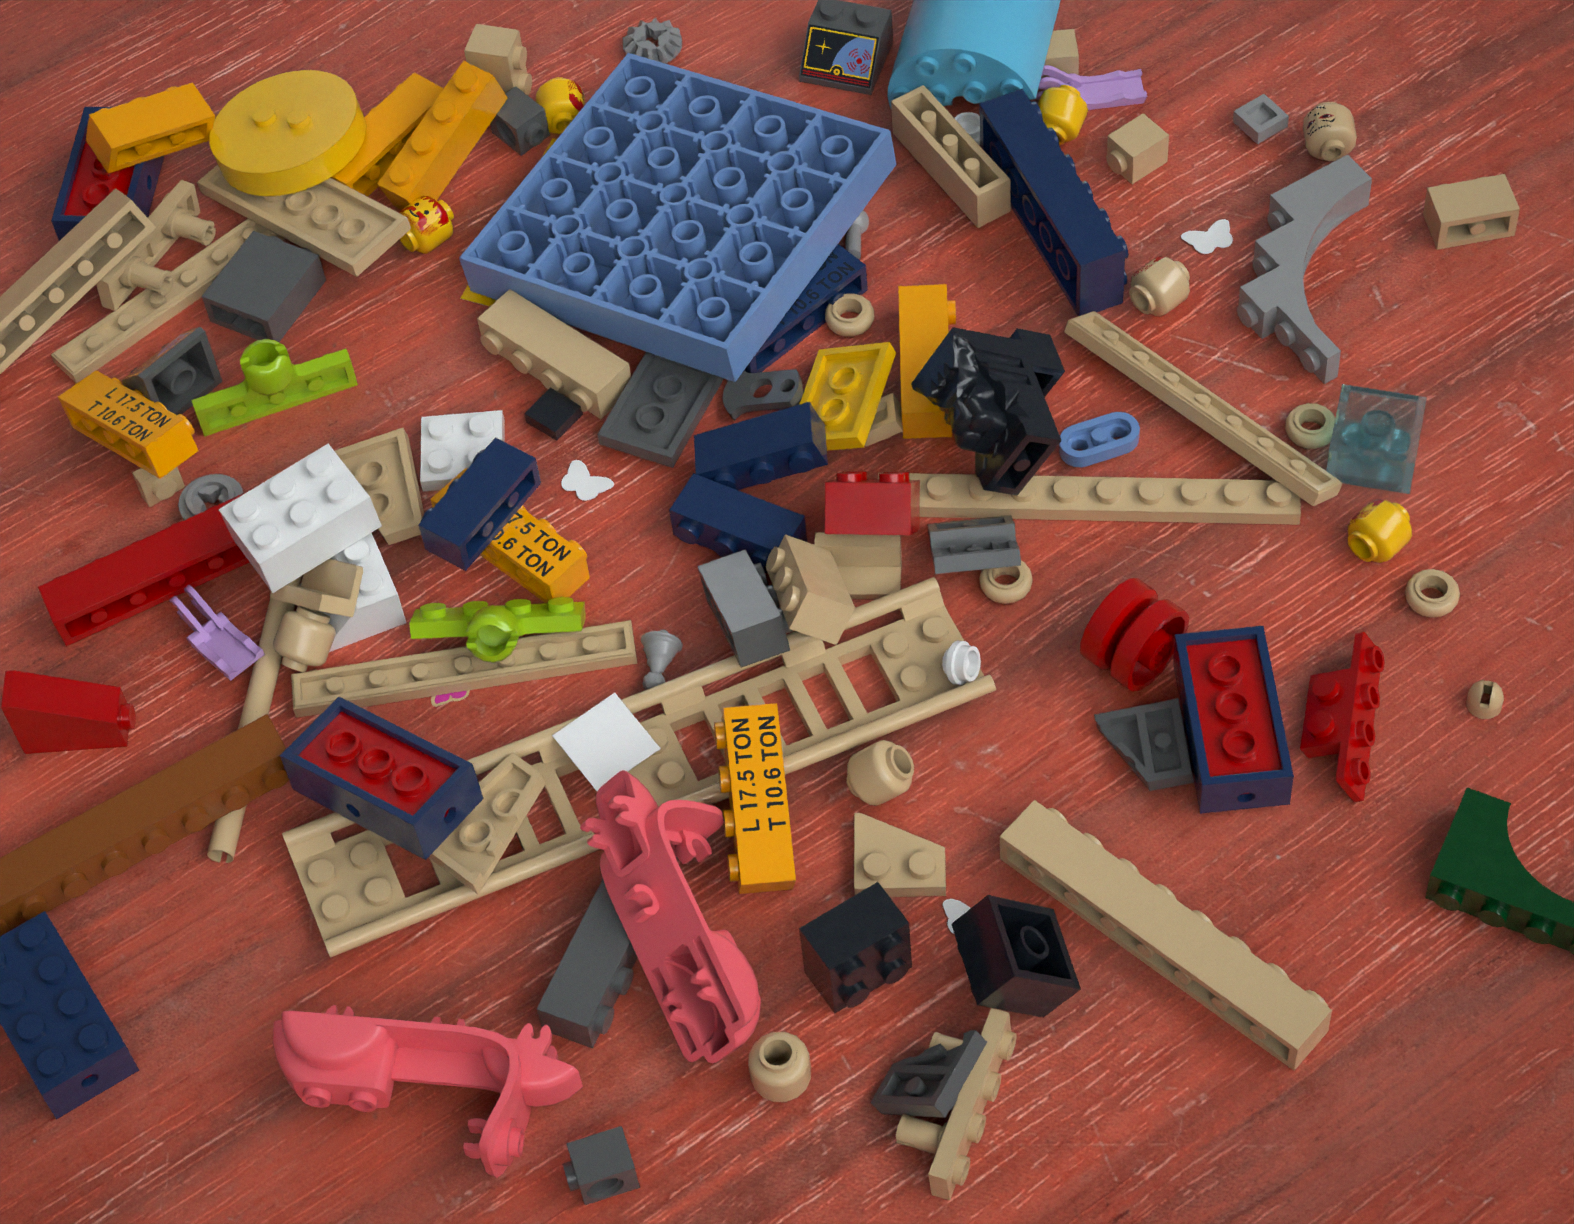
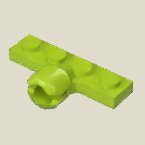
M262 339L251 343L244 350L240 358V365L245 377L243 382L217 392H211L191 401L205 437L357 386L358 383L347 349L325 354L322 357L301 364H292L287 349L283 344L271 339Z
M557 597L550 599L548 603L531 604V601L527 599H514L506 602L505 605L488 606V603L485 601H472L463 604V607L446 608V605L443 603H429L415 610L409 622L411 639L468 637L466 642L467 648L475 657L485 662L495 663L509 657L514 651L519 637L524 634L582 631L586 619L585 602H573V599L569 597Z

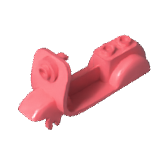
M622 770L597 791L596 805L600 819L588 818L581 824L580 829L585 832L592 831L595 834L587 840L588 845L604 850L600 859V868L607 892L683 1056L689 1062L697 1061L704 1056L707 1062L716 1063L744 1045L753 1034L760 1016L761 998L754 971L746 957L737 948L729 931L725 929L712 931L709 929L676 857H678L682 864H687L694 857H696L698 862H702L712 854V850L706 839L724 824L722 811L712 805L688 800H670L658 807L648 789L636 777Z
M336 1005L327 1009L325 1014L284 1011L282 1012V1020H277L273 1023V1046L277 1062L289 1086L305 1104L312 1107L325 1108L330 1104L349 1105L351 1108L362 1112H372L376 1108H387L390 1104L394 1081L479 1088L499 1092V1100L487 1121L481 1118H474L468 1121L470 1133L481 1134L480 1142L475 1144L464 1143L463 1145L465 1155L473 1159L481 1158L486 1173L496 1178L501 1176L506 1168L512 1164L514 1157H521L524 1147V1133L530 1119L532 1106L557 1104L569 1099L583 1087L579 1071L574 1066L558 1060L556 1048L552 1045L550 1046L552 1033L550 1027L546 1024L541 1028L539 1038H533V1027L530 1023H527L522 1028L517 1039L506 1038L497 1032L466 1026L464 1019H458L457 1025L442 1024L440 1017H434L431 1023L355 1016L351 1007L348 1006L343 1015H338Z

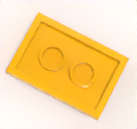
M890 342L819 349L800 404L810 402L823 421L827 451L864 448L896 355V351Z

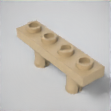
M180 180L172 191L164 196L158 207L147 217L156 228L96 284L102 307L116 311L137 286L157 292L162 296L167 295L173 286L172 272L154 267L179 237L194 240L205 246L213 241L216 234L215 224L213 221L197 217L200 214V207L193 183Z
M991 1008L981 1033L987 1044L960 1090L948 1122L941 1126L903 1114L896 1131V1143L935 1154L928 1173L931 1194L933 1196L950 1200L956 1184L962 1186L967 1178L970 1157L966 1156L971 1143H979L986 1123V1116L982 1113L987 1100L994 1102L1001 1084V1074L998 1073L1003 1059L1010 1060L1016 1044L1017 1035L1011 1032L1010 1015L1005 1011ZM935 1032L929 1048L941 1043L948 1051L962 1045L963 1040Z

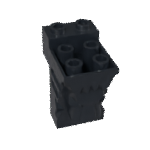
M952 327L911 383L913 390L926 396L934 405L939 406L941 411L945 412L944 419L946 424L952 427L957 446L961 449L975 452V474L979 478L983 490L1018 496L1062 441L1045 400L1046 395L1065 372L1049 334L1016 328L1010 338Z

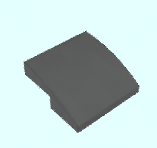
M1011 515L927 524L935 574L1021 566L1020 548L1016 541L1015 523Z

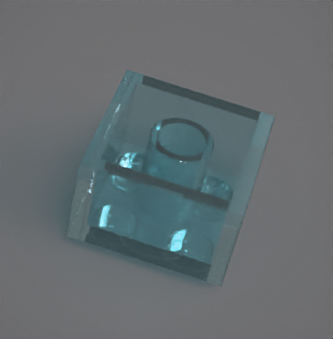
M1342 384L1326 471L1344 484L1410 494L1427 397Z

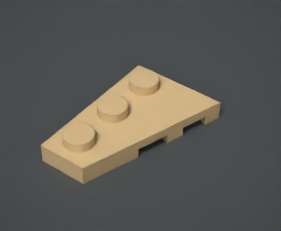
M404 428L335 450V453L370 496L382 525L378 530L388 545L421 535L419 524L424 515L409 437Z
M512 752L479 782L484 799L429 858L478 895L544 788L546 782L542 773Z

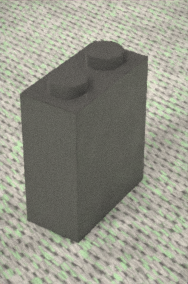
M253 231L202 295V299L210 322L257 340L271 339L280 342L326 282V278L318 254L312 253L307 248H299L285 243L278 237L266 236Z

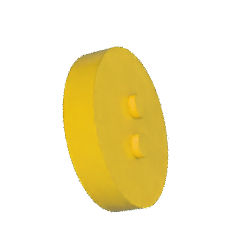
M292 71L261 80L233 97L216 116L213 129L210 131L209 144L223 177L232 187L251 195L281 196L316 186L342 170L354 158L362 146L366 134V121L355 92L345 80L337 75L323 71Z

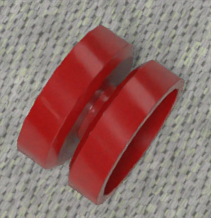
M1129 578L1111 591L1093 613L1080 642V654L1100 670L1111 669V676L1131 692L1140 691L1150 685L1173 659L1175 634L1187 632L1189 615L1169 599L1158 601L1157 592L1140 579Z

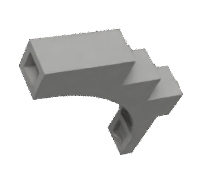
M1348 154L1270 195L1267 219L1273 231L1255 240L1252 265L1258 278L1240 287L1237 307L1239 319L1246 327H1251L1261 339L1275 332L1280 343L1284 346H1289L1300 358L1303 367L1308 372L1314 373L1324 384L1338 377L1341 350L1315 324L1307 304L1303 279L1313 254L1328 234L1345 219L1369 205L1372 178Z

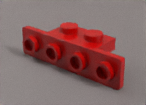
M1365 632L1355 634L1350 668L1310 675L1300 750L1307 758L1339 754L1336 781L1353 802L1364 801L1366 784L1370 782L1371 746L1375 743V730L1373 726L1375 711L1380 705L1379 679L1380 672L1384 670L1385 666L1382 650L1372 642Z

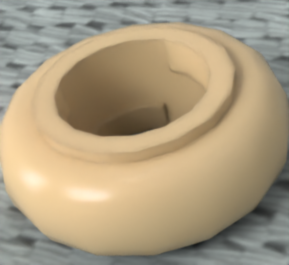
M844 294L833 305L829 303L825 310V321L829 329L834 333L844 337H854L863 334L871 327L874 321V308L870 301L861 295ZM846 312H856L859 314L857 317L850 319L840 316Z
M1307 403L1297 406L1289 413L1286 418L1285 430L1289 439L1296 445L1306 449H1317L1326 446L1333 440L1337 433V420L1328 408L1319 404ZM1314 422L1319 424L1321 428L1308 430L1303 428L1301 424Z
M1021 561V566L982 569L979 578L981 590L994 602L1002 604L1015 603L1023 599L1029 593L1033 582L1031 570L1023 561ZM1001 575H1011L1017 578V581L1010 585H1002L997 583L995 579Z
M1428 569L1422 570L1410 578L1406 585L1405 596L1407 603L1413 611L1422 616L1435 618L1452 612L1458 604L1460 591L1457 582L1452 576L1444 571ZM1426 588H1434L1441 591L1444 596L1436 599L1428 598L1421 591Z

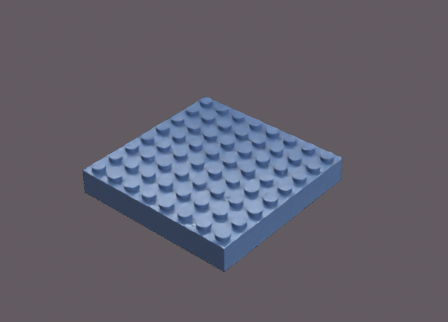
M628 53L459 259L472 292L498 300L511 289L565 324L736 382L897 165L891 131Z

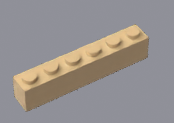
M116 188L0 296V374L156 228L136 204Z

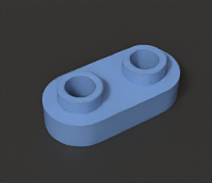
M1113 412L1069 426L1060 434L1062 441L1059 443V455L1070 466L1086 467L1133 451L1139 443V423L1128 413Z

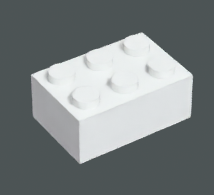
M326 444L219 509L232 539L272 593L382 527L370 496L329 444Z

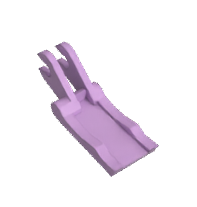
M1044 65L1042 76L1048 75L1049 77L1041 78L1038 89L1046 90L1061 85L1072 86L1080 92L1081 97L1087 104L1088 110L1142 104L1147 98V92L1144 91L1142 85L1141 69L1128 72L1117 70L1097 76H1079L1075 73H1065L1053 66ZM1043 91L1037 93L1036 99H1040Z
M188 585L184 588V591L193 598L191 601L193 605L209 620L205 624L201 625L176 596L170 599V602L178 609V615L194 631L187 637L188 642L230 681L265 655L263 649L237 629L222 612L216 615L192 586Z

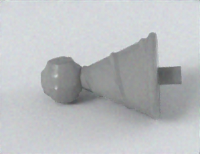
M666 630L647 632L641 637L647 665L651 671L643 677L642 684L645 690L665 683L662 673H664L669 663L672 662L675 655L682 650L683 644L681 640Z

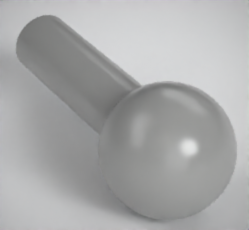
M862 210L845 233V249L857 259L861 258V234L869 226V217L864 210Z

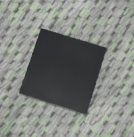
M550 387L524 415L526 423L557 441L583 415L580 405Z

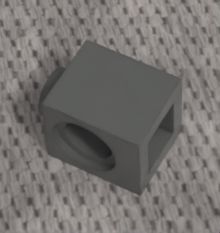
M515 86L505 93L508 99L490 125L495 136L522 156L534 146L542 143L544 139L550 136L545 109Z
M622 1126L566 1143L571 1161L562 1163L568 1185L570 1191L580 1189L585 1205L640 1188Z

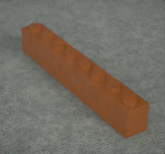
M268 714L0 858V936L44 911L47 913L68 900L83 895L87 890L103 881L122 874L138 862L153 854L164 851L171 844L194 832L203 830L208 824L232 811L239 810L263 794L285 785L289 778L280 755L287 748Z

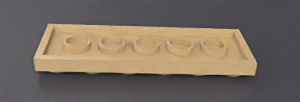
M218 165L197 182L202 194L300 247L309 249L312 253L318 254L319 257L356 277L411 229L406 216L332 178L306 190L281 196H257L239 191L225 180Z

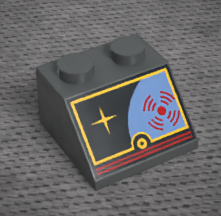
M818 0L808 22L799 82L872 95L893 44L892 10L841 0Z
M201 327L181 333L170 343L165 344L160 351L146 362L132 370L122 380L123 385L127 388L139 390L145 398L154 403L159 401L167 410L176 415L183 414L193 406L191 400L205 396L223 382L206 332Z

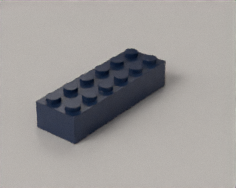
M1023 89L979 103L980 147L1010 178L1011 208L1077 316L1092 311L1100 312L1122 304L1124 285H1127L1128 282L1125 272V259L1129 256L1126 242L1121 235H1115L1107 212L1104 208L1099 209L1094 202L1093 193L1088 182L1081 181L1078 177L1072 157L1069 154L1064 155L1059 147L1056 132L1053 128H1047L1043 122L1038 104L1035 101L1031 102Z

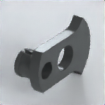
M797 369L760 373L743 371L736 382L728 380L723 391V404L734 421L746 412L793 407L800 404L804 393L802 379ZM764 385L772 386L771 391L764 397H753L754 392L759 387Z

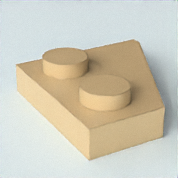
M854 813L855 895L879 882L889 897L946 896L945 847L865 814Z

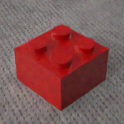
M842 471V473H837L836 479L825 482V534L912 535L918 532L920 527V480H909L910 472L879 473V479H867V471Z

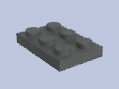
M646 352L598 432L599 444L673 468L724 378Z

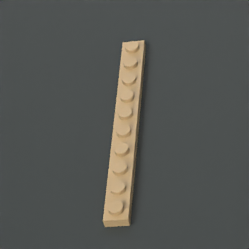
M910 473L909 480H920V517L990 518L1011 515L1013 519L1300 525L1301 517L1300 497L1276 480L1033 476L1017 496L983 490L979 478L974 474Z

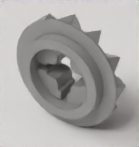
M656 17L650 23L640 20L638 27H628L627 36L622 38L625 55L631 53L665 64L672 61L682 49V38L679 28L673 27L670 20L659 23ZM652 37L654 40H658V47L654 43L652 44L651 41H646V39Z
M223 474L205 475L192 481L182 491L178 503L179 511L183 520H186L207 510L206 502L214 503L219 499L221 504L244 492L241 485L230 476Z

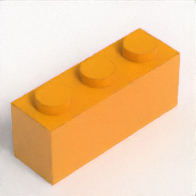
M192 82L179 87H170L163 92L144 98L138 97L128 103L112 108H102L95 113L89 114L86 141L107 173H111L209 141L215 114Z

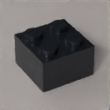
M879 882L799 928L805 974L834 1014L845 1007L852 1008L861 1004L869 996L870 992L885 983L893 984L899 981L912 967L909 922Z
M987 895L951 924L958 944V951L969 978L971 992L978 1006L1044 1018L1081 990L1054 909Z

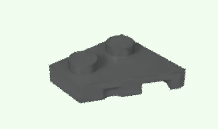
M1178 698L1094 715L1098 730L1149 791L1194 783L1182 711Z
M971 1030L964 1033L963 1043L960 1046L947 1051L940 1043L926 1049L916 1057L910 1056L892 1064L870 1103L881 1114L946 1117L949 1110L955 1105L958 1094L986 1046L987 1041L976 1030Z

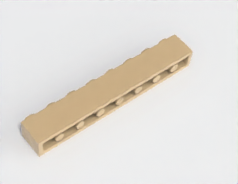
M1034 800L1000 835V859L1292 1070L1295 1071L1329 1031L1332 1009L1328 1007L1320 995L1311 990H1303L1292 982L1285 971L1273 963L1267 964L1251 953L1250 948L1242 940L1234 936L1228 937L1214 927L1212 921L1204 913L1198 910L1191 911L1177 901L1175 895L1167 887L1161 884H1153L1140 875L1138 869L1130 861L1124 858H1116L1104 849L1096 837L1089 833L1082 834L1068 824L1066 818L1056 809H1047Z

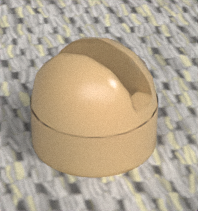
M1480 680L1474 683L1468 691L1467 709L1472 715L1481 719H1491L1497 716L1502 710L1504 701L1502 688L1496 682ZM1483 693L1491 695L1489 704L1480 703Z

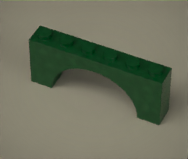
M1467 787L1430 874L1425 898L1434 901L1438 906L1446 910L1462 911L1480 918L1487 925L1508 928L1524 934L1535 943L1551 944L1570 951L1574 955V902L1542 885L1519 861L1508 834L1507 819L1511 803Z

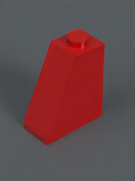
M16 670L5 671L1 709L24 754L128 746L129 729L135 728L136 715L133 704L127 703L120 687Z

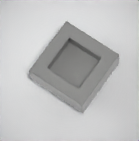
M1265 94L1236 109L1233 114V122L1257 144L1288 127L1289 116Z

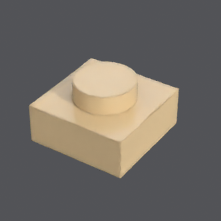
M893 393L880 399L865 443L866 447L903 432L900 403Z
M178 467L161 479L142 468L132 473L140 494L149 507L170 498L177 491L185 487Z

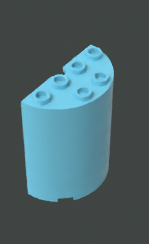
M913 0L888 85L890 108L892 100L922 85L943 106L952 105L953 98L957 96H963L967 101L975 104L1020 89L1024 90L1029 100L1036 99L1061 0Z

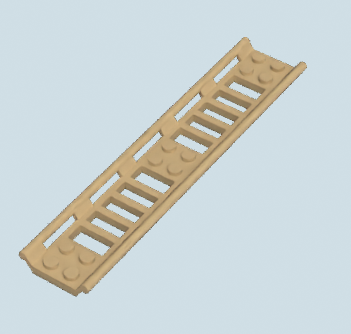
M932 577L856 607L844 630L900 609L903 618L856 638L825 649L823 640L795 631L787 634L790 651L742 668L734 655L622 699L621 701L632 714L661 703L664 712L661 715L640 722L661 749L628 772L648 789L658 807L670 800H688L712 805L729 798V793L720 792L718 773L700 781L697 780L674 732L705 720L715 739L714 722H721L723 708L737 707L743 704L746 706L765 704L762 699L763 696L785 688L810 736L790 745H786L781 736L785 775L996 691V686L991 675L984 676L981 669L974 681H967L963 685L952 684L949 681L942 666L944 653L953 642L957 640L964 641L944 605L935 577ZM871 654L897 702L867 713L842 665ZM778 656L782 657L784 666L705 697L702 686ZM824 672L850 720L830 729H827L802 682ZM578 717L467 760L473 764L476 775H479L497 767L512 752L522 758L538 751L542 762L531 766L542 773L546 782L544 789L565 835L539 844L526 816L516 832L523 851L500 860L478 895L430 859L440 885L405 898L385 849V846L392 844V842L367 830L334 843L331 836L332 832L355 824V822L336 812L283 832V838L330 958L600 850L588 845L587 840L595 834L592 831L585 832L580 829V824L559 780V777L579 770V768L552 735ZM720 749V751H721V753H722V755H723V757H724V760H725V752H724V749Z

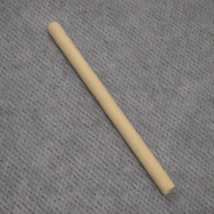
M302 576L289 584L300 586ZM270 598L259 642V647L263 649L265 655L254 663L238 729L266 714L269 715L283 657L274 650L273 641L283 615L287 611H294V604ZM246 806L232 811L215 821L207 856L211 860L221 862L223 852L228 853L226 863L234 860Z

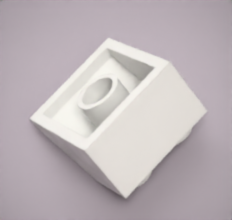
M372 533L330 558L362 566L363 575L353 617L322 612L330 616L329 623L336 631L329 652L406 623L398 593Z

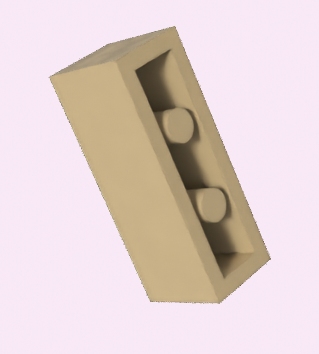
M784 535L779 548L774 547L770 552L766 570L777 594L788 627L791 630L837 645L855 610V606L832 552L817 545Z

